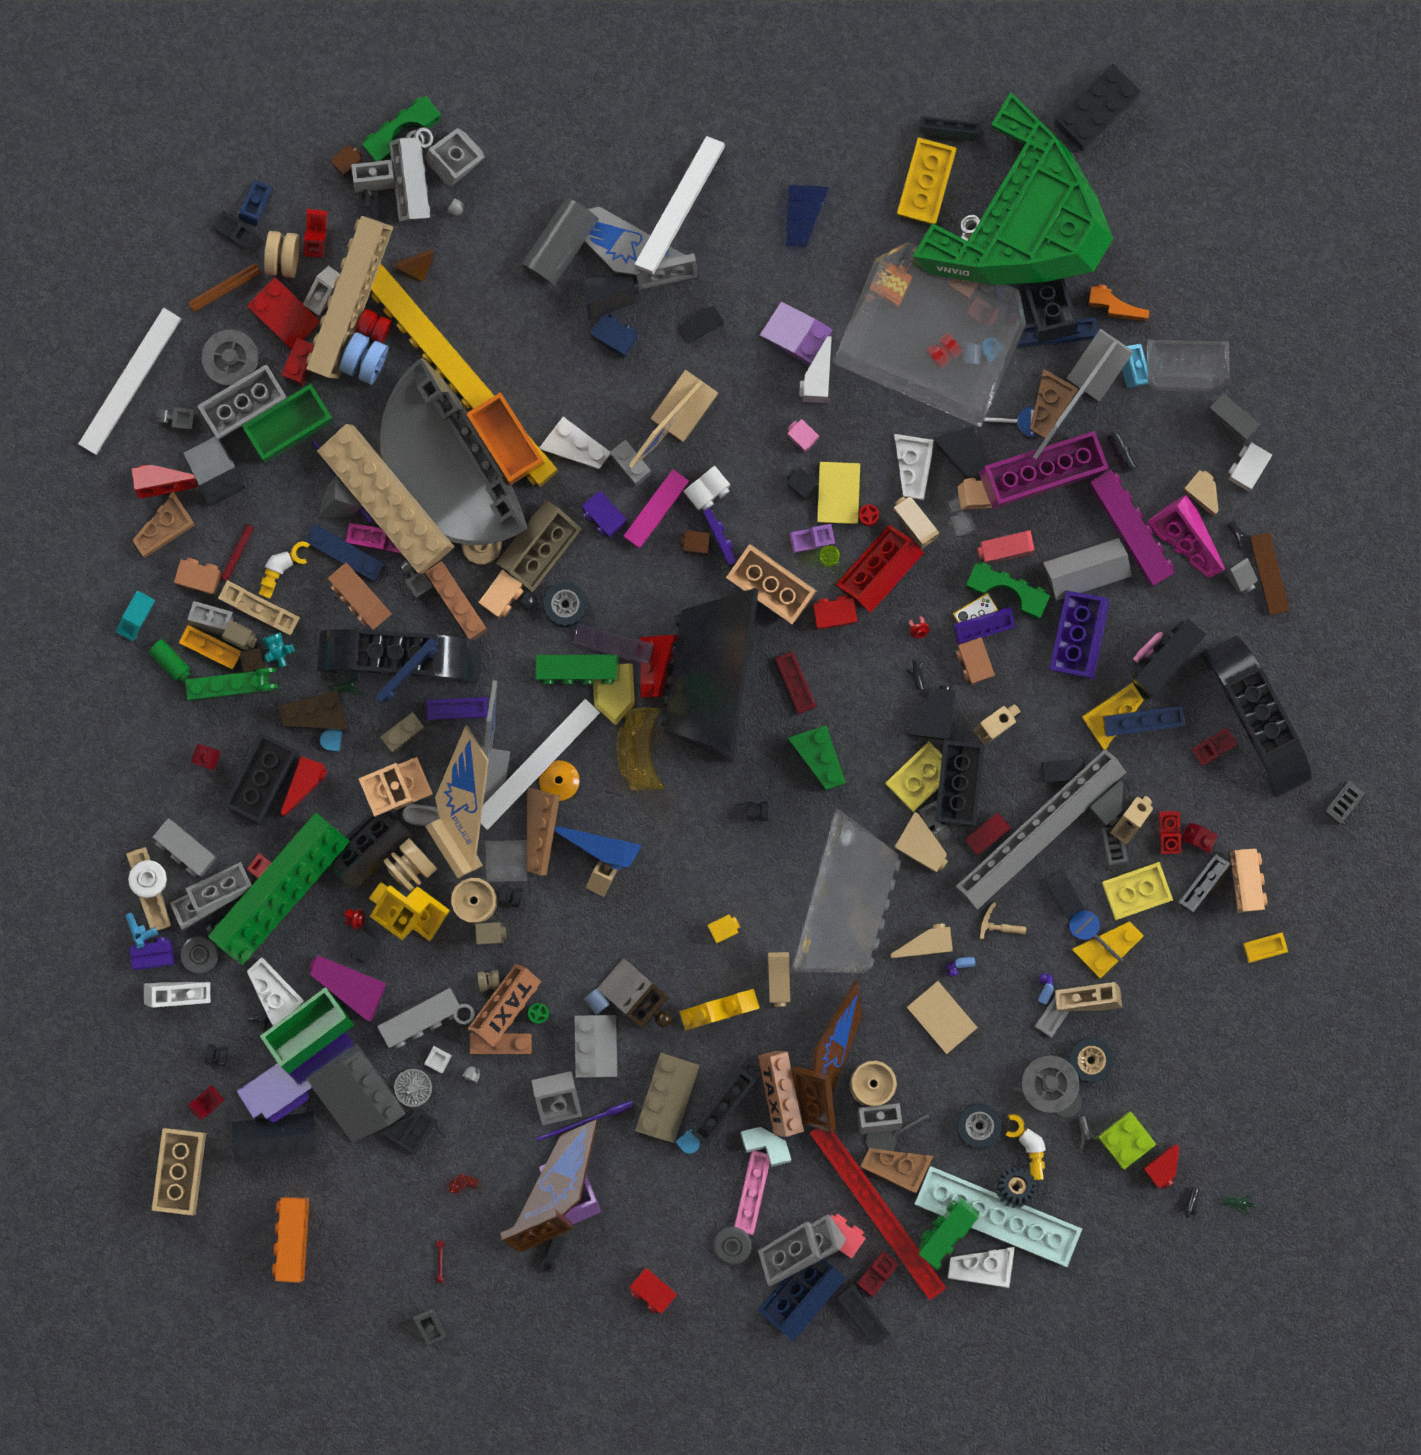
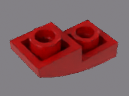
M1159 811L1161 854H1181L1180 811Z

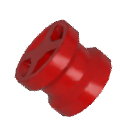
M867 504L860 509L859 521L863 525L872 526L878 521L879 511L874 505Z

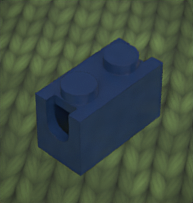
M611 314L601 316L591 332V338L626 358L638 339V334L635 333L636 330L627 324L624 327L618 323L619 319Z

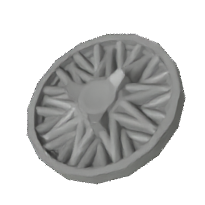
M408 1069L400 1073L396 1078L394 1092L398 1101L402 1104L416 1107L424 1104L429 1099L432 1092V1083L428 1075L423 1071Z

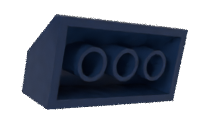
M823 1258L783 1279L758 1311L776 1328L794 1341L846 1277Z

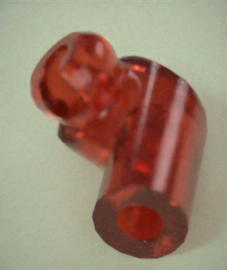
M461 1174L451 1180L449 1191L456 1194L465 1186L476 1189L479 1179Z

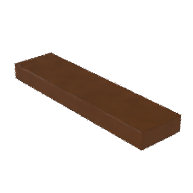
M1270 532L1251 536L1250 542L1269 616L1287 612L1290 609Z

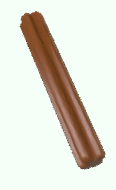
M254 263L189 301L190 308L193 312H196L261 273L259 266Z

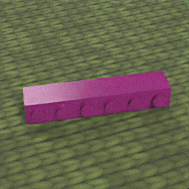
M1109 470L1091 481L1089 486L1152 588L1174 574L1173 569L1175 568L1170 559L1166 560L1163 556L1164 550L1158 541H1154L1152 537L1153 531L1150 526L1143 523L1141 519L1143 515L1139 508H1134L1131 503L1133 499L1127 489L1124 491L1120 485L1122 483L1120 476L1117 472L1113 473L1112 470Z

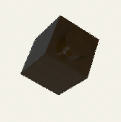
M258 648L240 653L244 673L266 668L261 649Z

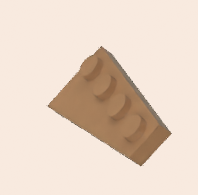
M530 787L527 788V871L538 875H547L560 795Z

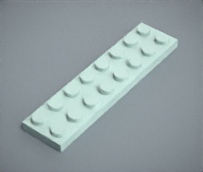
M929 1167L915 1205L943 1216L948 1211L946 1208L952 1200L957 1201L959 1197H962L979 1211V1217L971 1228L1063 1266H1068L1082 1228L1026 1205H1023L1021 1208L1018 1205L1016 1208H1012V1204H1010L1008 1207L1006 1206L1007 1201L1002 1203L1000 1201L1002 1196L998 1197L997 1193L934 1167Z

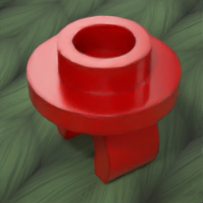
M920 617L921 623L916 625L913 624L912 620L909 621L910 635L913 638H924L930 631L929 625L925 623L923 617Z
M351 909L346 910L344 917L347 918L345 921L346 925L353 926V929L356 930L364 925L365 915L362 910L358 909L356 912Z

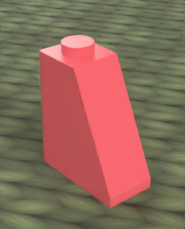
M1031 530L981 542L980 547L977 548L979 560L983 559V563L987 564L1031 556L1034 552Z

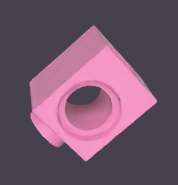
M802 419L799 422L794 421L788 427L787 437L804 453L819 439V435Z

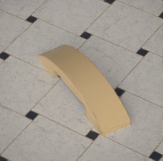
M228 580L218 599L290 636L300 617L246 591Z

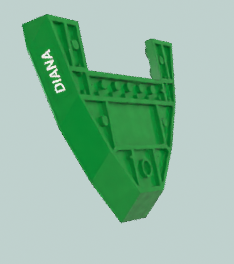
M1010 92L992 122L991 128L1019 141L1025 146L968 241L932 223L913 255V266L930 275L989 285L1049 282L1094 272L1113 240L1097 195L1071 152Z

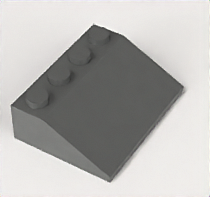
M355 1044L306 1078L352 1143L389 1126L405 1115L402 1105L358 1044Z

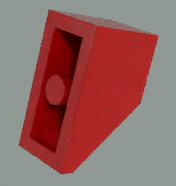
M1177 1144L1172 1145L1142 1168L1157 1188L1163 1187L1165 1189L1173 1183L1172 1179L1176 1176L1179 1146Z

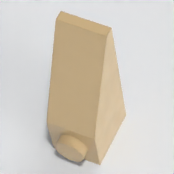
M945 923L933 925V929L927 930L890 954L891 958L952 952L950 927H945Z
M1116 982L1055 991L1057 1011H1103L1122 1008L1121 991Z

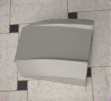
M459 128L429 148L425 155L428 166L436 172L444 181V184L450 186L454 185L485 158L482 150Z

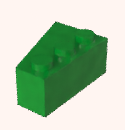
M826 725L787 739L825 791L845 785V780Z
M959 1197L957 1201L952 1200L946 1208L948 1211L943 1216L940 1214L933 1223L935 1226L930 1231L927 1229L920 1237L919 1255L937 1270L942 1265L940 1263L943 1257L954 1250L952 1247L960 1238L962 1239L979 1217V1211L962 1197Z

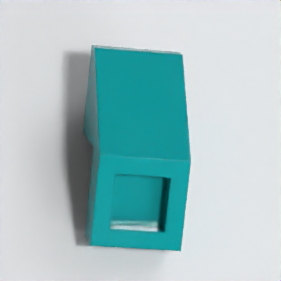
M137 591L122 616L116 633L134 642L143 622L149 616L155 600Z

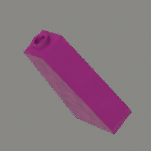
M317 956L316 959L313 958L309 966V970H311L310 975L364 1019L372 1021L387 984L321 956Z

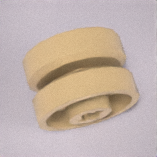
M269 231L264 255L265 275L277 276L281 267V273L284 277L294 278L298 265L299 235L287 233L283 241L280 232Z
M469 878L461 881L455 887L452 893L451 904L454 912L462 920L469 923H481L487 921L494 914L497 908V896L495 890L488 882L480 878ZM473 897L478 899L476 904H471L470 902Z
M869 1061L860 1065L851 1075L849 1082L850 1093L854 1100L865 1107L880 1106L888 1102L894 1095L897 1086L896 1076L892 1069L879 1061ZM872 1080L876 1081L875 1085L877 1086L875 1088L870 1086Z

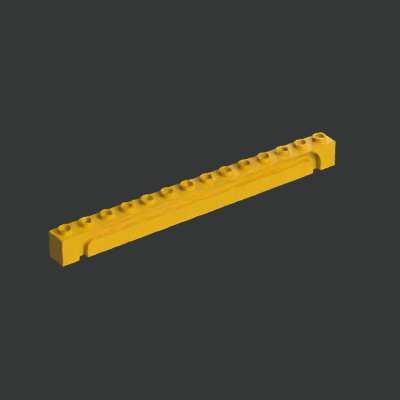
M380 263L371 288L372 293L370 296L377 304L379 302L383 304L385 314L390 319L392 317L395 318L398 322L396 324L397 328L403 334L407 332L411 337L409 339L410 343L416 349L420 348L424 352L422 357L428 364L433 363L437 367L435 371L442 379L446 378L450 382L448 386L455 395L459 393L462 396L461 402L468 410L470 408L474 409L494 397L492 392ZM531 439L545 464L529 473L526 478L533 486L537 484L541 487L558 473V470Z

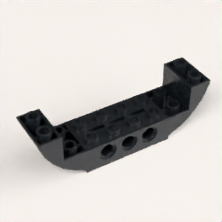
M365 629L322 630L319 637L317 672L337 673V671L396 675L432 637L439 644L436 647L438 651L433 657H427L410 676L451 678L462 682L479 683L481 642L438 634Z
M1236 635L1201 653L1208 670L1214 671L1269 776L1267 782L1275 797L1311 780V769L1299 737L1264 670L1246 644Z

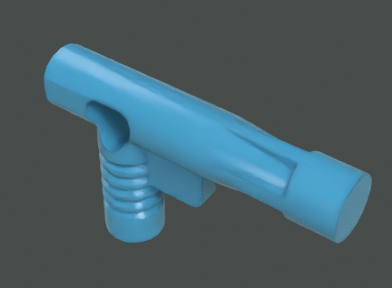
M133 913L126 914L127 923L138 949L144 947L143 940L158 935L156 927L146 931L144 925L137 926Z

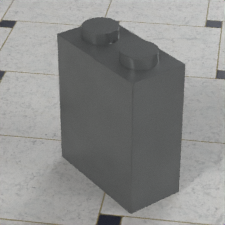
M1224 393L1220 397L1215 395L1206 406L1208 411L1205 415L1241 446L1260 425Z

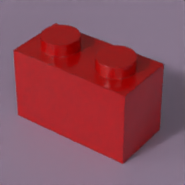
M299 338L296 339L281 373L286 380L304 387L310 370L306 369L308 366L306 360L308 355L313 352L315 345Z
M848 595L839 596L836 601L830 602L829 599L817 600V604H813L817 630L857 624L854 598H849Z
M647 1268L641 1272L630 1286L632 1289L630 1293L639 1301L643 1298L648 1303L646 1307L655 1314L657 1311L661 1314L677 1296L676 1292Z

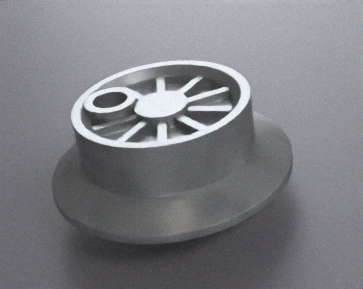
M230 329L217 332L208 339L203 348V368L207 375L215 382L231 386L256 370L258 364L256 345L248 335L241 331Z
M1043 1056L1034 1060L1026 1068L1022 1078V1090L1025 1098L1034 1108L1046 1113H1056L1068 1108L1076 1099L1079 1092V1078L1074 1067L1065 1059L1058 1056Z

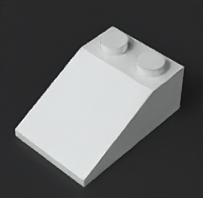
M827 336L805 374L804 381H800L799 396H803V402L827 403L831 352L830 336Z

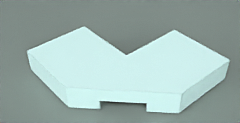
M762 1127L741 1131L740 1135L746 1153L766 1148L771 1167L791 1162L785 1140Z

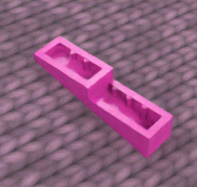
M672 470L623 538L640 549L687 487L689 481L675 470Z
M349 523L347 543L402 554L381 528Z

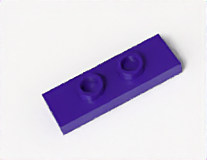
M708 508L704 510L703 515L728 566L732 567L737 563L731 552L734 547L729 538L725 539L722 533L725 529L721 521H716L711 509Z
M1008 607L953 624L956 642L960 645L1015 628L1013 611Z
M487 697L426 700L427 721L487 718L488 716Z

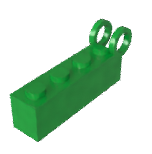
M276 668L186 679L187 700L195 702L270 693L271 690L278 689V684H270L269 674L276 673Z

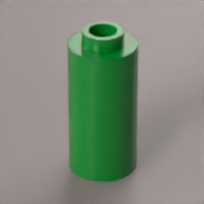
M163 639L159 640L148 651V654L175 682L179 680L183 682L190 676L189 671L191 668Z

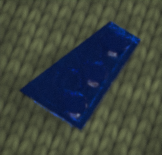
M789 185L786 246H807L829 187Z

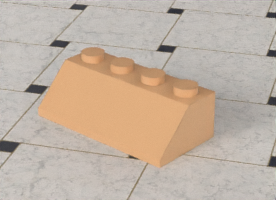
M751 544L748 545L726 577L744 591L759 588L758 601L791 624L795 622L817 592V590Z

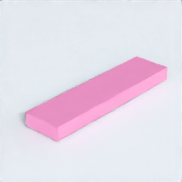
M751 1151L734 1226L743 1229L750 1235H754L770 1165L768 1155L758 1151Z

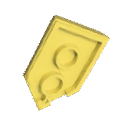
M620 664L619 681H614L613 685H603L601 681H594L593 684L594 707L615 725L635 705L633 664Z

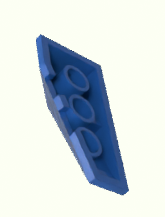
M555 826L554 829L555 832L596 858L610 863V868L621 870L622 866L630 867L641 849V845L559 826Z

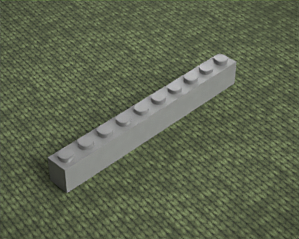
M1104 749L956 886L963 896L978 910L1126 773L1117 758Z

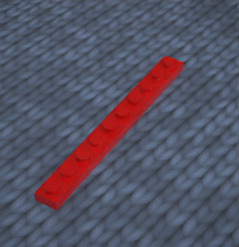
M818 1128L812 1130L810 1135L928 1299L931 1300L946 1289L945 1285L929 1263L919 1255V1249L834 1131L827 1132Z

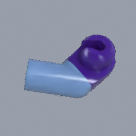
M963 957L949 963L946 967L947 975L949 977L957 976L958 968L974 967L975 958Z
M1042 973L1039 982L1044 984V988L1038 1001L1047 1004L1054 990L1053 977L1050 974Z

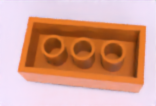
M282 1197L279 1202L277 1201L276 1214H280L279 1221L275 1224V1235H278V1242L274 1243L273 1252L274 1255H277V1262L272 1267V1276H276L275 1281H304L309 1198Z

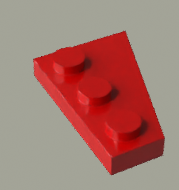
M678 635L640 637L641 698L662 697L668 676L669 660L673 658L674 653H672L674 642H677Z

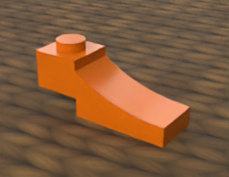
M1095 285L1089 291L1088 306L1107 309V317L1147 322L1149 318V310L1140 309L1119 300L1111 294V289H1107L1105 285Z

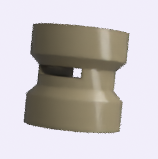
M493 970L490 973L478 972L480 992H486L488 989L495 991L500 985L498 970Z

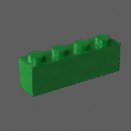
M536 655V680L541 681L543 685H553L554 681H561L563 685H573L574 681H581L583 685H593L594 681H601L603 685H613L614 681H619L620 657L618 655Z

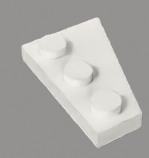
M894 434L903 496L905 498L911 496L912 499L924 500L934 440Z
M1015 1247L951 1257L947 1279L1009 1288Z

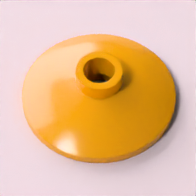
M553 761L539 776L541 790L560 795L559 801L571 798L579 787V774L575 767L566 761ZM556 777H562L563 782L557 784L555 782Z

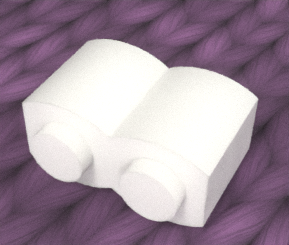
M714 466L686 488L684 494L698 511L706 510L714 504L712 501L719 496L721 499L729 492L730 484Z

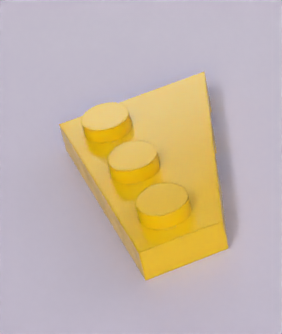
M1131 683L1082 716V719L1103 750L1107 749L1109 743L1115 737L1105 736L1103 716L1135 712L1144 699L1134 684Z
M1127 922L1099 937L1122 958L1144 935L1131 922ZM1095 938L1071 949L1099 979L1118 962Z

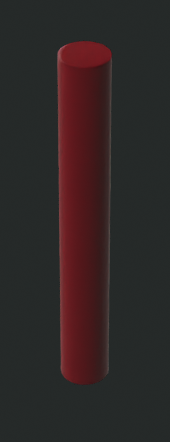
M246 525L221 579L229 580L254 529L253 526Z

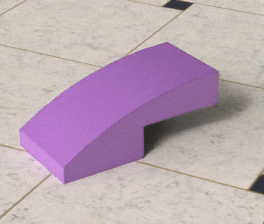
M831 524L789 533L793 553L835 544Z

